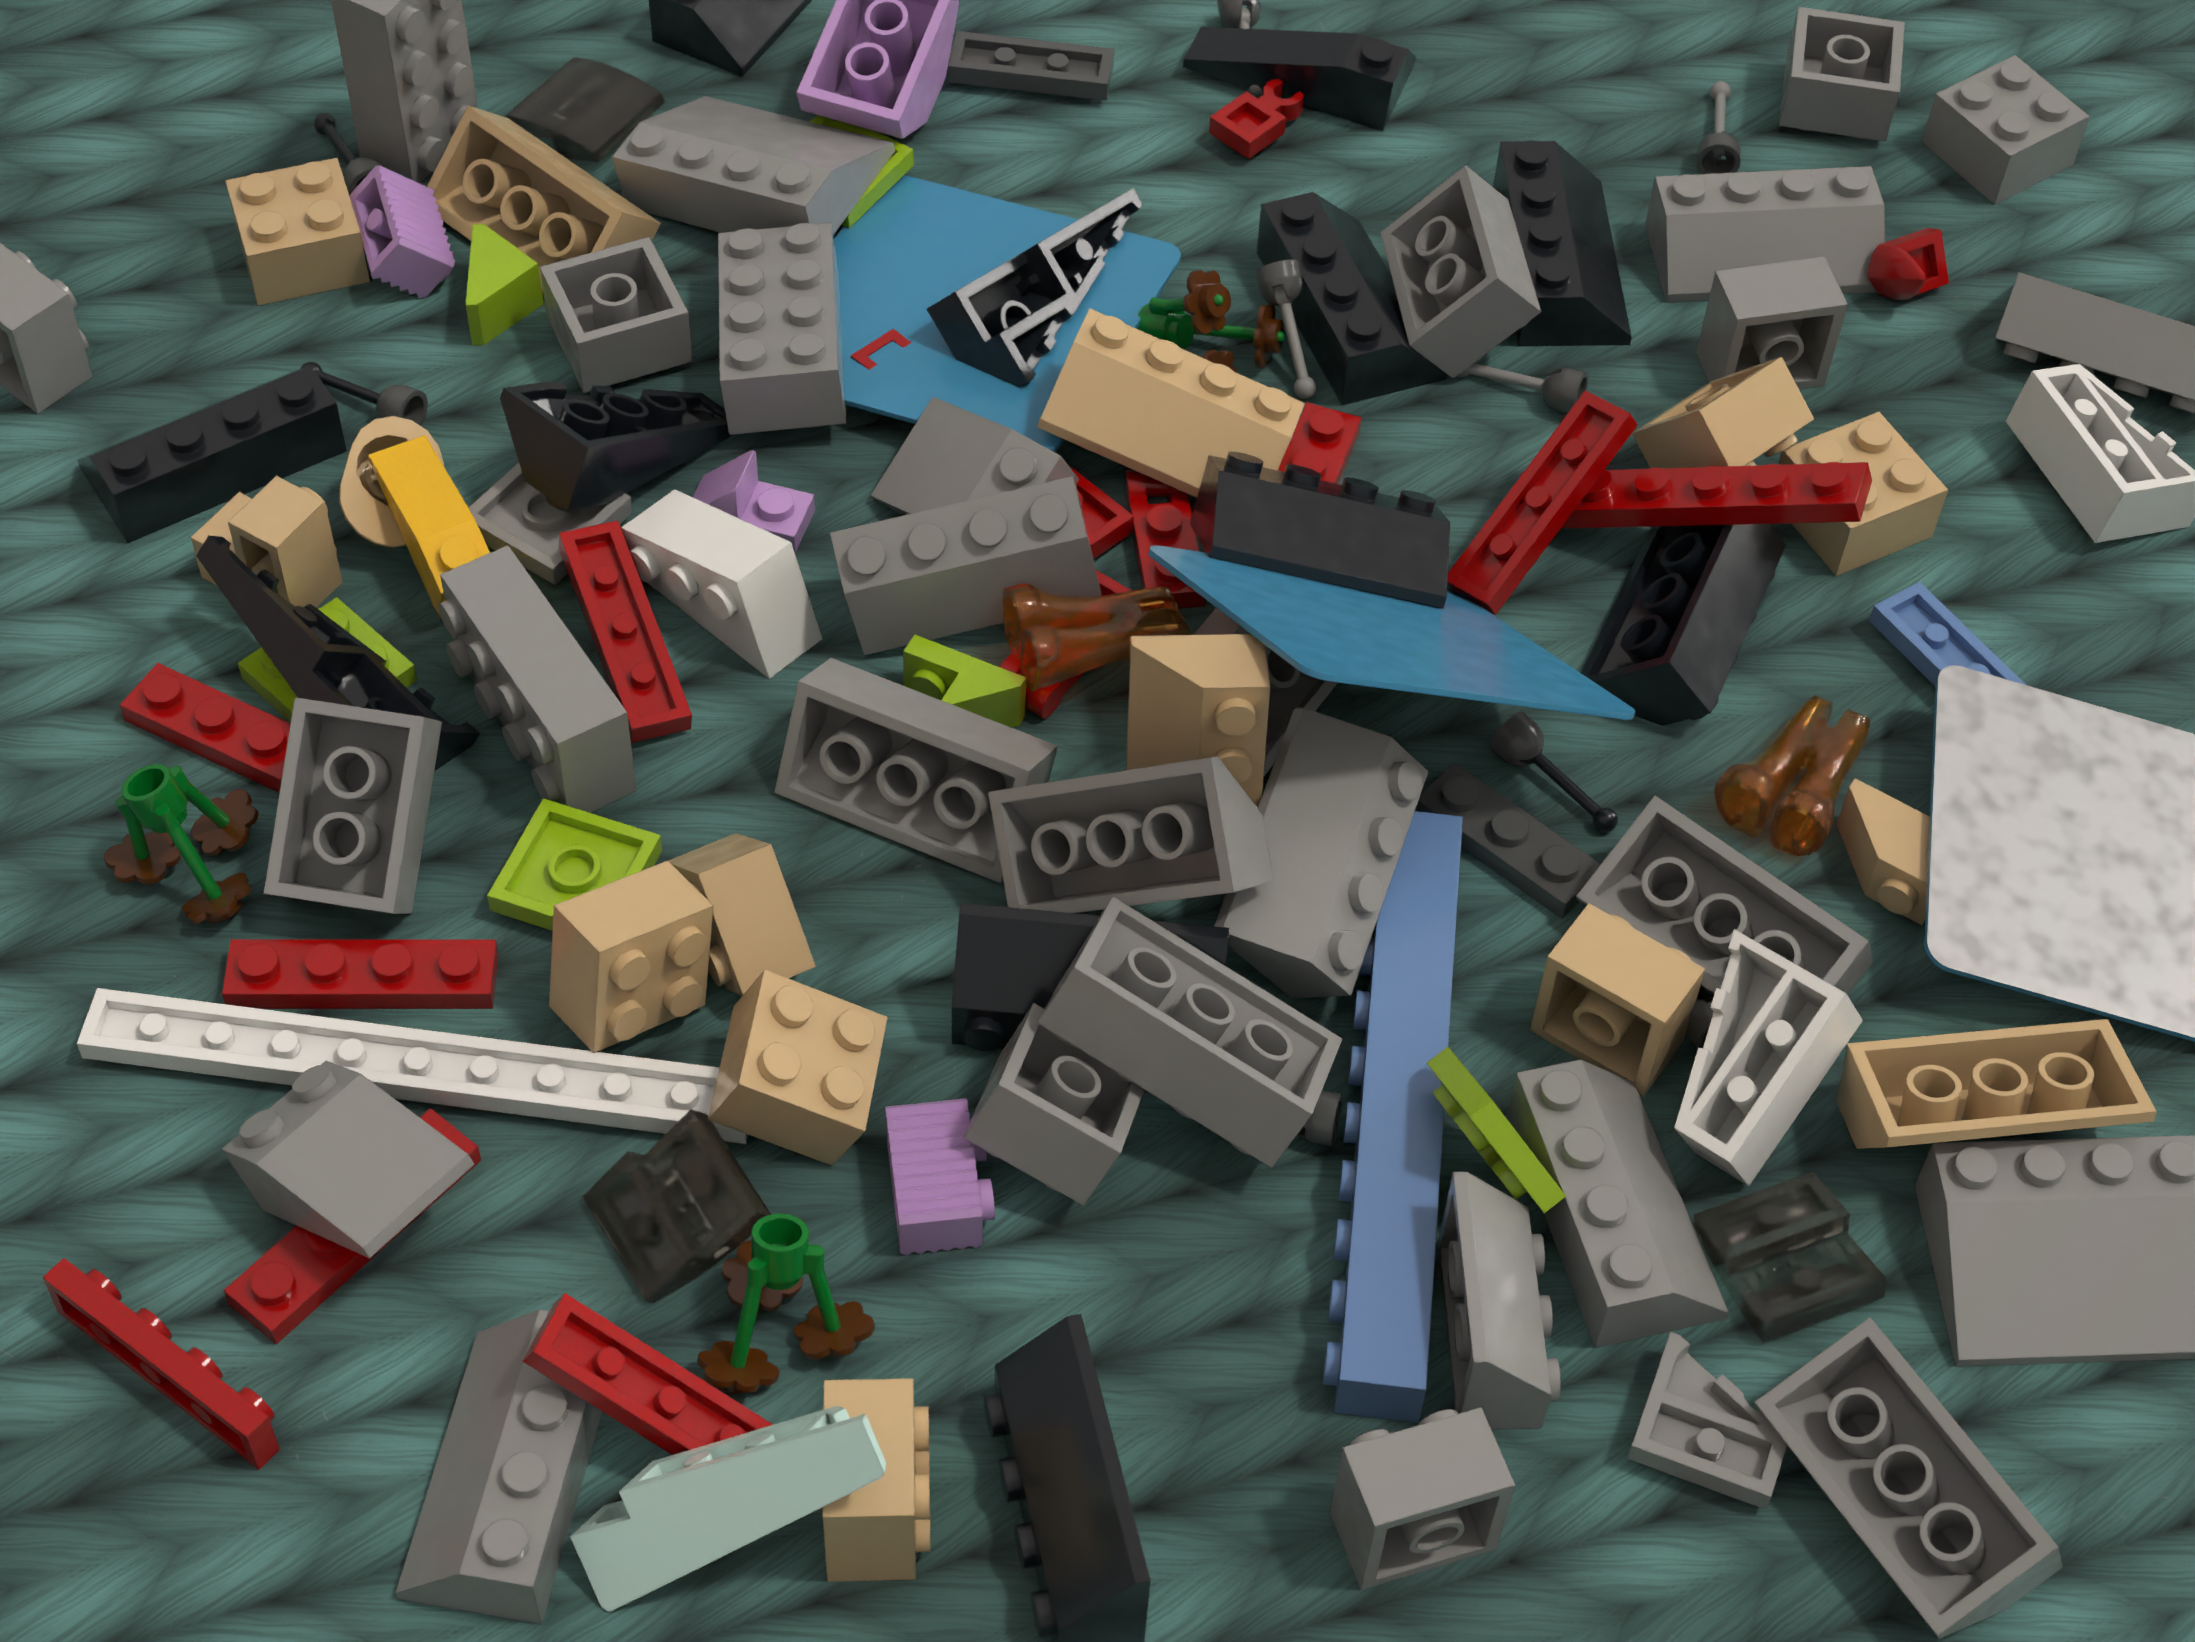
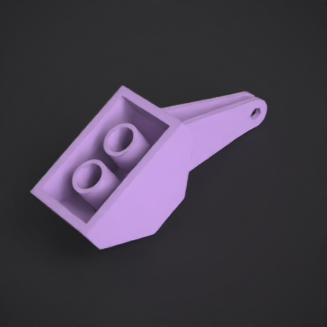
M836 0L796 92L800 109L901 139L928 122L946 78L959 0Z

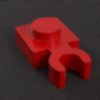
M1279 78L1273 79L1264 86L1261 97L1256 98L1246 91L1210 116L1209 134L1247 159H1250L1285 134L1286 122L1295 120L1301 115L1304 94L1298 92L1291 98L1283 99V81Z

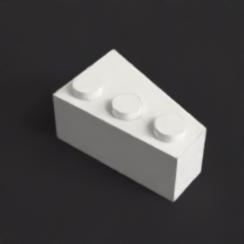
M2080 364L2033 370L2007 417L2006 423L2094 543L2190 527L2195 518V470L2172 452L2176 442L2163 431L2157 434L2156 437L2147 432L2130 418L2134 408Z
M675 489L621 527L640 579L651 585L768 679H771L822 640L790 541Z
M1734 929L1728 947L1731 956L1721 989L1716 988L1710 1007L1713 1011V1016L1704 1046L1697 1050L1674 1128L1693 1152L1750 1186L1863 1020L1845 992Z

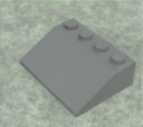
M704 96L639 122L612 156L623 198L645 213L721 233L735 232L745 228L757 230L788 227L799 223L819 224L831 222L834 235L893 155L895 148L893 142Z
M2195 1135L1932 1144L1915 1183V1190L1955 1367L2195 1359Z

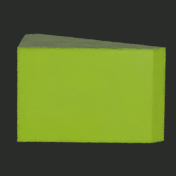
M473 224L466 310L472 346H484L544 305L538 263L485 224Z

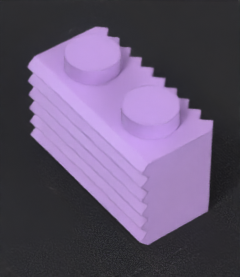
M375 166L349 195L361 232L372 279L381 278L382 283L390 282L391 287L399 286L400 291L408 289L409 295L417 293L418 299L427 297L440 282H443L449 276L455 264L453 252L449 250L451 244L447 243L449 236L444 235L446 228L442 227L444 221L442 220L441 213L438 212L439 205L435 204L437 198L433 196L434 190L387 168Z
M967 1098L886 1106V1140L900 1253L908 1256L913 1252L922 1254L928 1250L935 1253L940 1249L950 1251L953 1248L963 1250L968 1246L976 1249L983 1245V1221L995 1220L994 1197L991 1179L978 1180L976 1162L986 1161L987 1152L963 1138L970 1123Z

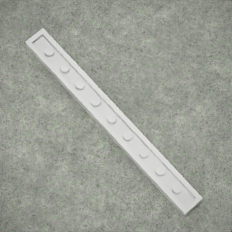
M97 988L77 1041V1046L83 1059L293 1085L296 1078L304 1071L329 1061L361 1073L394 1099L746 1144L748 1134L708 1120L719 1067L602 1052L593 1053L592 1051L101 988Z

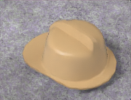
M395 416L375 419L359 431L348 454L339 494V503L344 517L357 534L376 545L391 548L406 546V543L371 467L368 455L426 435L444 466L439 445L430 433L412 420Z

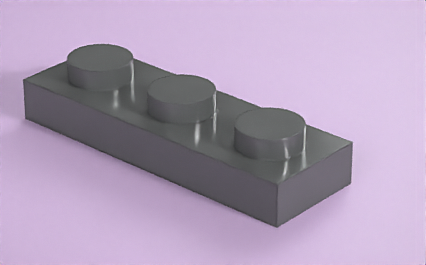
M956 31L948 64V82L976 87L984 86L1019 90L1028 93L1036 92L1107 101L1114 66V49Z
M1455 762L1421 793L1415 809L1418 812L1463 816L1461 848L1561 919L1580 902L1577 900V894L1601 865Z

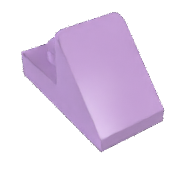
M754 450L748 451L703 475L693 495V498L790 541L795 553L815 512L814 494L758 481L757 456Z

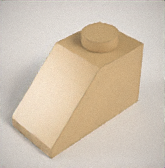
M1855 778L1849 786L1837 821V827L1864 895L1880 903L1888 911L1903 915L1923 925L1926 919L1930 816Z

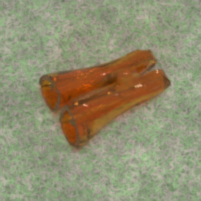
M1027 583L1004 588L1003 621L1007 644L1014 660L1020 659L1021 676L1026 677V687L1031 692L1055 685L1105 664L1130 659L1131 636L1191 635V631L1183 615L1178 611V605L1170 589L1167 587L1144 588L1088 597L1049 594Z
M1817 695L1812 696L1797 710L1765 750L1748 763L1732 765L1719 778L1715 785L1714 794L1721 816L1731 827L1756 838L1777 806L1770 830V839L1774 848L1795 856H1805L1816 852L1823 845L1831 831L1838 794L1848 772L1865 744L1870 728V719L1848 709L1840 718L1835 728L1827 726L1832 713L1833 702ZM1801 768L1807 769L1797 786L1779 803Z

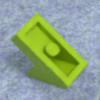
M914 634L904 649L903 669L905 687L1011 728L1019 726L1025 718L1026 677Z

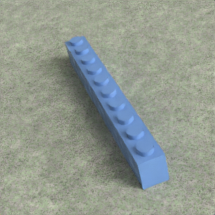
M1414 812L1358 976L1369 977L1368 991H1356L1352 1030L1365 1031L1363 1047L1352 1045L1348 1086L1360 1087L1359 1103L1347 1102L1343 1142L1355 1144L1354 1161L1342 1160L1338 1201L1351 1202L1349 1220L1337 1219L1333 1261L1346 1262L1344 1281L1332 1279L1328 1322L1341 1323L1339 1343L1327 1342L1323 1370V1385L1336 1386L1334 1413L1419 1423L1426 1393L1444 1107L1432 1093L1442 1083L1427 1065V1062L1448 1047L1463 816Z

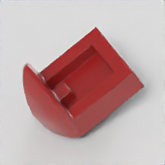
M1926 228L1879 244L1872 254L1867 276L1875 290L1885 298L1905 300L1917 294L1949 284L1942 231L1940 229Z

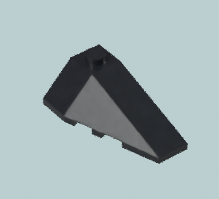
M1201 27L1184 58L1183 68L1249 89L1252 85H1257L1261 88L1262 93L1264 86L1269 81L1279 78L1283 81V99L1291 98L1294 94L1301 92L1304 94L1303 106L1384 131L1413 69L1416 57L1409 49L1358 33Z
M541 382L503 388L500 397L525 482L545 495V500L548 504L566 512H577L582 508L608 504L733 436L729 435L725 409L703 393L643 389L640 399H634L615 393L609 386L593 385L590 395L586 396L566 394L567 388L563 383Z

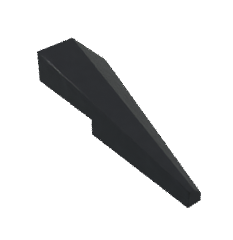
M1134 188L927 308L929 315L955 359L1016 387H1020L1032 380L1036 375L1033 371L1043 355L1051 351L1057 340L1054 337L1064 321L1073 316L1105 265L1104 257L1110 248L1117 244L1125 232L1122 229L1128 219L1141 208L1142 202Z
M208 535L196 555L298 698L421 716L442 721L434 771L474 744L480 733L468 722L462 725H451L431 710L435 697L423 688L417 689L412 694L385 667L386 660L312 604H308L305 607L291 604L275 592L279 582L278 578L266 569L255 575L229 549L231 544L223 537Z

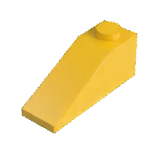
M426 435L369 454L368 460L438 618H441L438 603L445 601L440 574L489 554L490 551L474 516Z

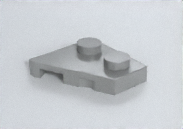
M1670 1332L1627 1459L1766 1510L1787 1448L1786 1443L1765 1416L1747 1403L1744 1393L1723 1374L1715 1379L1687 1353L1690 1343L1681 1335Z

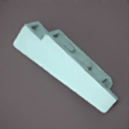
M834 1406L654 1460L619 1491L623 1501L604 1505L575 1531L570 1538L601 1607L606 1611H613L881 1479L886 1470V1460L867 1416L861 1414L850 1418L845 1408Z

